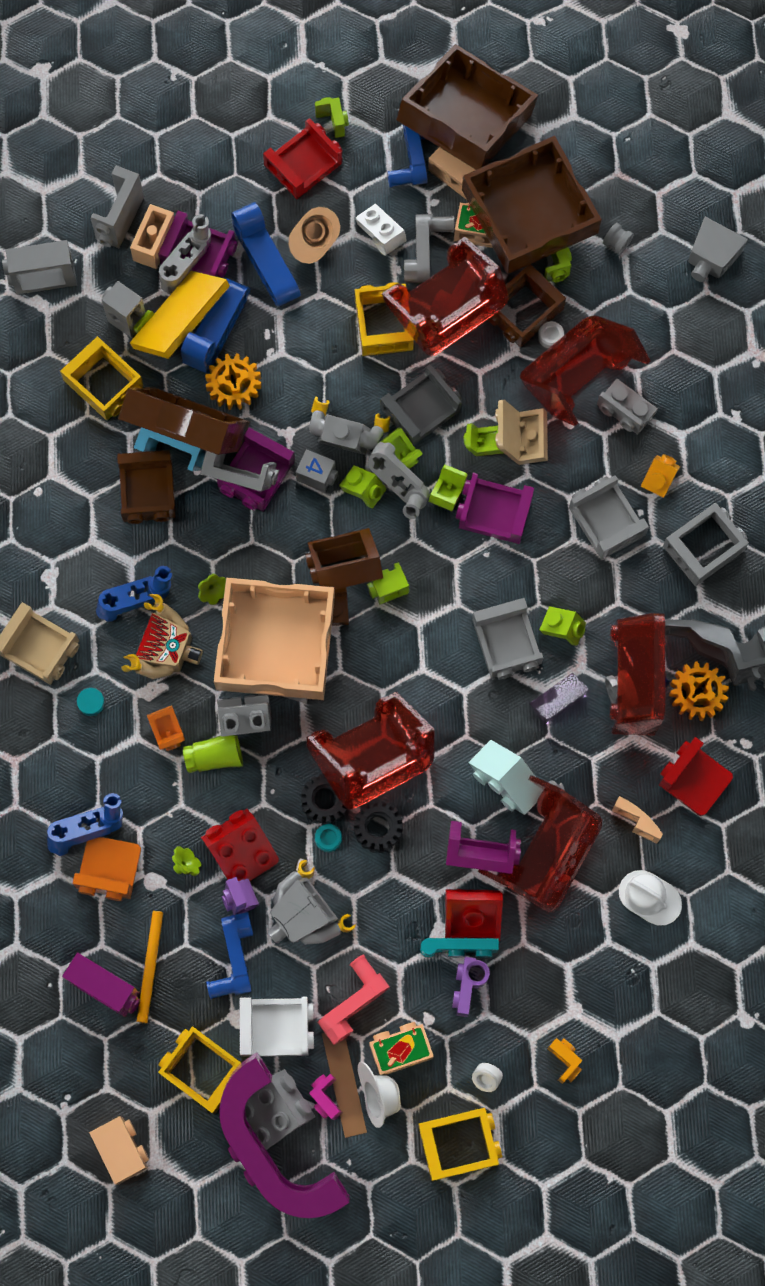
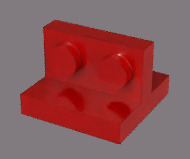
M446 889L445 938H499L500 941L503 893H501V890Z

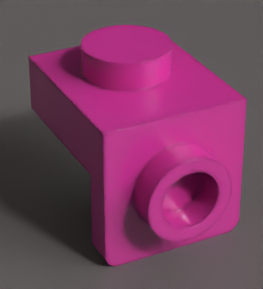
M323 1074L311 1085L313 1090L309 1094L317 1102L314 1108L324 1119L329 1116L332 1120H335L343 1112L325 1093V1090L336 1081V1078L331 1074L327 1077Z

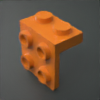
M104 837L87 841L80 873L74 874L72 884L76 889H79L78 892L81 894L95 896L96 892L106 894L105 898L115 901H122V898L130 899L141 847L135 843Z

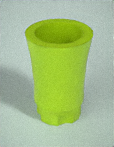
M237 735L217 736L183 747V756L188 773L226 767H243L242 752Z

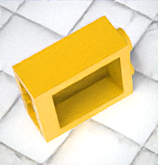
M392 282L385 286L374 287L372 285H365L360 287V289H355V304L362 356L413 351L414 339L406 284ZM400 301L404 332L367 336L363 305Z
M98 336L60 371L64 382L106 421L120 413L128 388H142L144 386L141 376ZM102 358L106 359L129 381L105 406L78 382Z
M192 1026L189 1031L184 1029L175 1042L178 1046L172 1054L167 1052L158 1064L161 1069L158 1073L212 1114H215L220 1108L225 1085L241 1062ZM195 1039L233 1066L208 1101L171 1074V1071Z
M485 1108L418 1124L431 1181L499 1165L498 1159L502 1158L499 1141L493 1142L491 1130H495V1123L492 1113H486ZM479 1117L489 1159L442 1171L432 1128Z

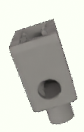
M705 216L688 260L690 264L695 266L691 276L699 282H704L708 274L720 278L742 254L748 239Z

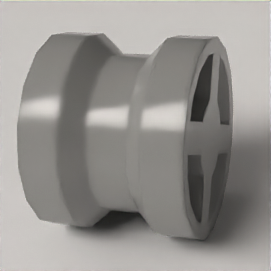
M616 222L606 234L603 244L612 246L615 252L620 255L630 244L634 234L630 231H624L622 226Z

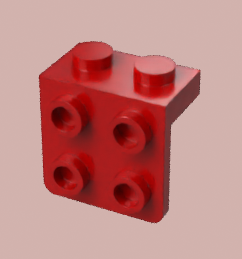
M695 737L691 743L685 741L676 754L680 757L675 764L669 761L660 775L664 778L659 786L697 815L704 816L731 782L733 774L703 752L701 747L704 743Z
M248 809L236 811L229 817L228 821L221 825L212 826L201 837L227 880L237 877L238 881L244 879L251 881L279 862V857Z

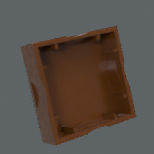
M455 44L436 63L432 72L422 78L402 98L396 120L477 170L486 166L531 117L538 94L512 78L495 71L484 61Z
M555 135L521 150L508 159L495 161L463 176L462 191L507 274L599 233L602 219L587 192L576 180L571 164Z
M155 387L128 388L118 417L122 421L217 455L238 452L243 445L244 435L250 424V421Z

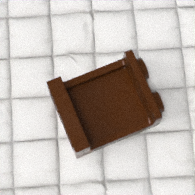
M170 450L117 454L120 469L121 516L123 522L140 524L143 523V520L166 522L170 518H176Z

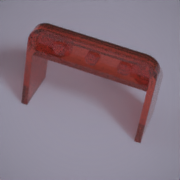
M594 315L579 322L521 372L520 379L524 386L553 417L576 426L578 421L572 412L575 403L571 396L605 367L620 370L625 368L632 359L645 364L650 363L651 360L633 328Z
M650 613L617 619L615 625H611L610 640L615 641L617 646L616 702L610 705V720H615L612 734L655 735L664 720V613Z
M530 775L528 780L543 790L537 801V810L540 815L545 817L520 864L513 865L512 874L498 872L495 875L487 870L480 869L478 873L547 912H553L560 906L602 827V818L562 788Z

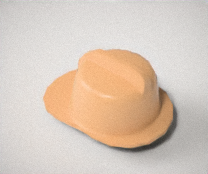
M316 207L309 210L293 228L288 243L290 252L296 260L301 263L311 264L317 262L325 255L340 233V223L336 214L328 208Z

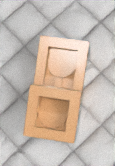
M619 796L612 811L637 822L632 832L657 844L663 835L658 826L640 808Z

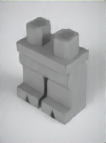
M269 695L244 696L245 705H242L241 696L217 699L221 737L271 731L272 718Z

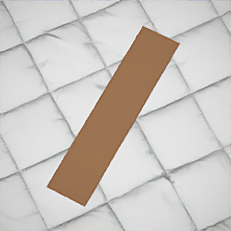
M322 1033L330 1073L336 1078L333 1086L338 1108L343 1112L340 1118L345 1138L367 1133L346 1038L340 1043L333 1045L326 1034Z

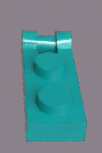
M426 938L421 943L420 952L425 958H432L436 953H448V957L452 958L465 957V953H476L478 958H491L492 953H497L499 950V938Z

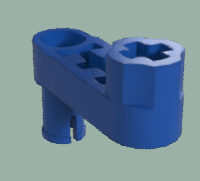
M403 125L410 165L407 169L387 171L389 187L410 183L412 186L427 184V172L420 141L426 138Z
M160 566L155 570V576L153 577L149 576L103 591L99 595L97 603V616L100 619L111 622L116 620L119 614L144 607V603L154 604V598L148 597L147 594H158L162 599L166 598L171 587L170 579L172 578V573H170V568ZM131 591H134L135 594H140L138 600L134 596L129 597Z
M114 793L108 794L103 800L104 808L100 807L51 823L47 830V846L50 853H55L58 856L65 855L73 845L108 835L120 829L123 823L120 796ZM98 818L101 827H98V822H96ZM86 823L87 826H90V830L81 827V824Z
M248 912L221 918L233 973L231 977L206 982L210 999L233 993L236 996L252 992L240 940L253 936Z

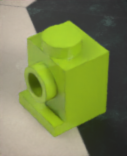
M399 562L394 564V570L389 571V569L382 570V579L366 584L371 598H377L379 605L409 593V584Z

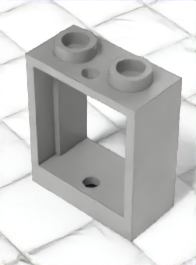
M67 240L5 249L7 259L2 260L4 274L7 275L9 286H14L16 295L77 286L74 261Z
M714 503L668 536L663 547L696 587L744 552L749 542L745 532L739 527L736 528L731 522V516L728 511ZM712 517L734 543V546L703 568L680 539Z

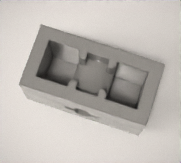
M117 281L113 287L110 286L105 290L102 296V304L107 321L132 338L136 333L133 327L146 313L143 299Z

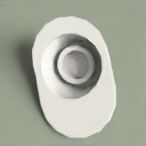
M637 870L627 874L621 881L619 897L623 905L644 920L655 925H667L674 922L680 915L682 901L678 891L653 873Z
M359 1062L358 1074L364 1092L366 1110L372 1124L380 1128L384 1124L385 1118L395 1114L401 1108L399 1087L391 1077L387 1075H374L366 1063Z

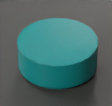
M86 688L79 693L77 706L83 714L95 716L104 708L105 700L99 690Z
M332 824L320 826L315 833L317 847L323 852L336 851L342 843L340 829Z

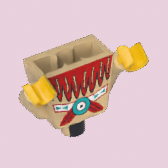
M149 594L150 597L154 598L155 605L152 606L149 603H144V607L148 610H156V613L152 612L137 654L123 657L130 660L131 667L124 665L121 666L124 672L135 670L137 674L157 679L170 676L173 672H180L184 661L198 665L203 650L190 646L192 636L189 632V626L175 610L163 603L160 595Z

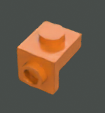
M172 705L147 715L160 750L164 748L166 751L176 749L181 746L180 742L185 741Z

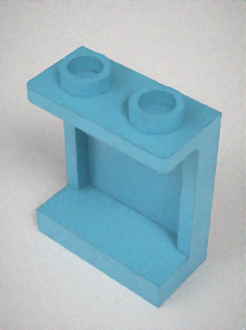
M141 427L134 445L135 449L142 452L156 451L160 441L190 453L192 458L188 470L192 472L201 471L206 450Z

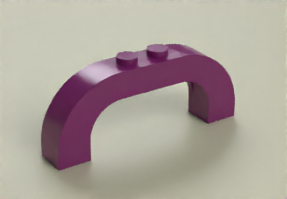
M256 1052L233 1071L222 1094L220 1123L225 1138L230 1145L228 1151L236 1163L240 1161L246 1169L243 1173L248 1183L252 1187L256 1185L263 1197L276 1209L300 1218H317L331 1214L347 1205L350 1198L336 1173L333 1172L311 1185H298L290 1182L281 1174L246 1118L245 1105L248 1099L256 1091L272 1081V1074Z

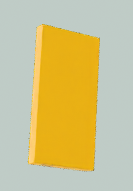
M190 271L130 341L133 349L169 359L185 340L187 334L193 331L229 288L228 281L223 278Z

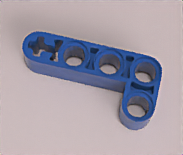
M256 202L232 212L234 231L275 305L280 307L300 297L301 293L298 285L265 228L264 217Z
M228 278L225 279L230 285L229 288L204 316L196 333L189 332L181 348L183 363L206 374L209 373V366L214 365L216 358L221 352L250 292L249 287Z

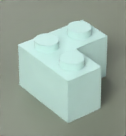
M492 740L468 762L475 771L473 776L482 785L488 783L493 791L499 795L501 794L503 797L501 802L512 812L516 809L525 815L547 792L520 756Z

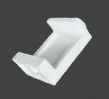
M307 997L295 999L240 998V1056L250 1057L256 1052L260 1057L308 1056V1049H314V1032H308V1021L313 1020L314 1017L313 1003L308 1004Z

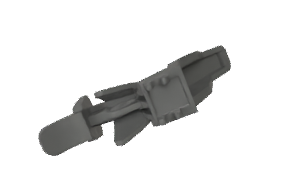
M694 619L662 620L660 632L663 635L687 638L699 655L715 661L726 668L733 686L747 682L749 689L756 691L757 686L754 684V681L761 679L765 687V626L760 628L750 641L738 643L728 627Z

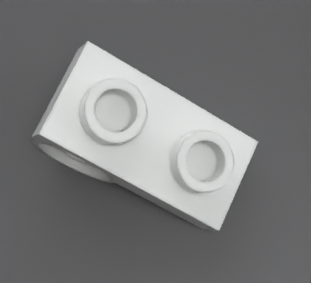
M376 204L355 217L357 224L372 237L377 249L384 256L406 242L404 229Z

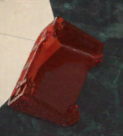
M463 237L449 248L447 253L449 265L409 292L402 284H396L381 293L389 309L418 346L429 356L438 354L504 308L508 301V292L500 267L466 237Z
M395 691L378 700L373 719L334 739L327 730L316 731L307 736V748L339 801L347 809H355L423 773L432 765L434 761V728Z

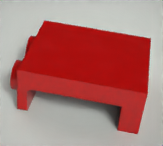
M309 118L305 121V128L277 151L270 147L263 153L264 166L298 199L342 164L343 151L337 141H331L326 136L324 128L319 123L315 124Z

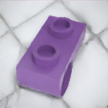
M237 877L226 881L225 890L222 891V900L227 911L232 910L233 914L236 915L259 906L249 879L238 881Z
M465 957L463 964L458 963L456 980L461 981L460 992L454 991L452 1008H457V1016L468 1017L472 988L483 987L490 975L486 963L476 960V958ZM474 967L480 968L484 973V978L481 981H473L469 977V970Z

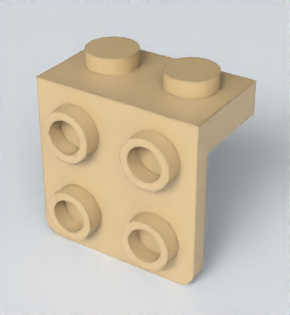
M499 400L498 409L495 412L498 422V433L495 437L497 447L518 465L548 461L547 411L542 408L519 412L506 400Z

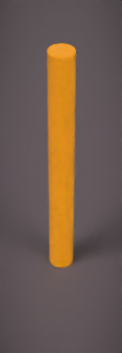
M160 911L152 912L140 993L141 1001L136 1021L139 1023H148L163 920V912Z

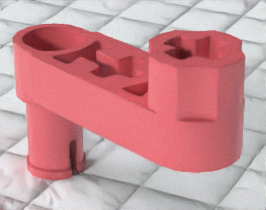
M364 954L350 963V966L363 982V988L317 1022L333 1045L340 1043L354 1031L347 1020L390 988L382 975L375 972Z

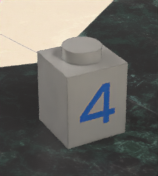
M306 449L296 470V481L326 492L328 485L333 486L338 475V471L335 470V461Z

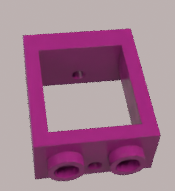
M78 952L62 975L70 984L123 1017H126L128 1012L133 1014L141 1001L138 999L140 993L135 987Z

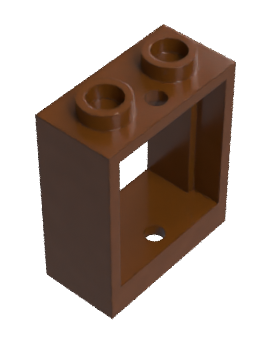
M529 264L486 303L485 316L493 326L497 325L504 331L503 334L509 342H515L521 348L539 332L540 327L544 323L550 322L564 309L566 297ZM526 285L549 309L526 330L521 332L498 309Z
M369 528L308 542L309 553L305 554L308 569H310L313 584L318 583L319 586L334 587V590L383 578L380 556ZM363 555L365 556V558L357 559L323 568L321 567V565L334 563Z

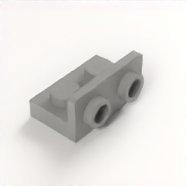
M616 379L606 392H602L599 395L597 402L600 410L605 415L613 416L620 421V425L625 430L633 431L637 435L658 410V408L619 379Z

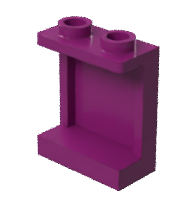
M177 211L158 253L160 265L187 233L191 232L193 224L188 220L187 213ZM209 228L211 231V244L207 248V252L191 271L224 278L228 269V258L230 255L234 256L238 241L235 239V231L229 230L228 234ZM190 251L186 255L181 254V258H190Z
M249 427L244 435L243 445L229 466L261 474L263 464L274 462L277 463L276 470H279L277 482L275 485H271L270 489L258 491L217 479L220 492L229 498L237 497L242 500L243 505L255 511L257 508L264 512L294 464V452Z
M473 473L471 480L466 479L462 493L466 495L465 504L459 503L456 519H460L459 528L520 544L534 488L524 485L523 490L479 479L478 474Z
M451 821L446 865L509 874L513 872V865H519L521 839H516V830H510L509 842L507 844L461 838L462 822Z

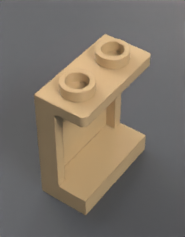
M22 602L0 634V656L51 685L54 679L58 680L65 670L63 665L69 657L72 658L78 651L79 639L75 633H69L33 612L30 606Z

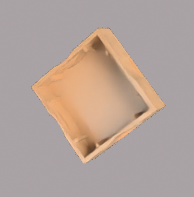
M226 578L222 609L223 631L218 644L214 675L216 690L324 700L335 601L334 587L303 584L276 585L259 580Z

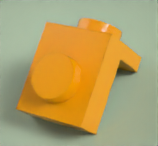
M665 454L662 457L657 455L641 487L664 498L680 468L676 464L677 461Z
M556 1038L547 1049L568 1067L558 1081L562 1084L566 1079L572 1082L582 1070L578 1067L582 1059L574 1053L576 1048L564 1038L561 1041Z

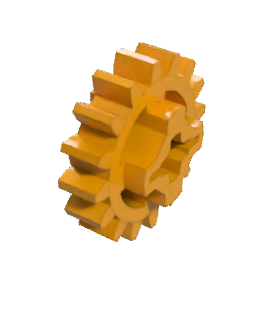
M236 353L234 359H231L229 354H225V361L216 358L217 366H209L211 374L205 375L206 382H209L206 384V390L211 392V400L218 398L217 403L219 407L227 403L228 410H231L233 404H236L238 409H242L243 402L251 405L250 397L258 398V391L256 389H261L262 387L261 382L258 381L261 379V373L256 371V363L249 365V357L246 356L243 360H240L239 354ZM231 375H233V378L236 381V388H234V385L230 381Z
M697 661L693 664L692 669L686 664L683 667L684 673L681 671L675 673L674 676L677 680H672L670 686L675 689L670 691L669 696L676 697V700L672 703L673 707L678 705L682 707L679 712L680 715L687 711L690 720H692L694 715H698L699 720L703 721L705 714L713 718L715 710L720 712L723 709L721 703H726L728 697L723 693L728 691L729 686L722 685L726 677H718L716 675L719 670L717 667L711 671L709 670V663L706 662L704 667L701 668ZM693 675H701L704 677L695 678ZM712 683L715 686L716 694L712 691ZM705 684L703 692L699 695H696L695 698H692L695 694V690H697L699 687L701 688ZM681 688L686 691V699L682 695ZM701 704H702V705H704L705 707H695L694 705H701Z

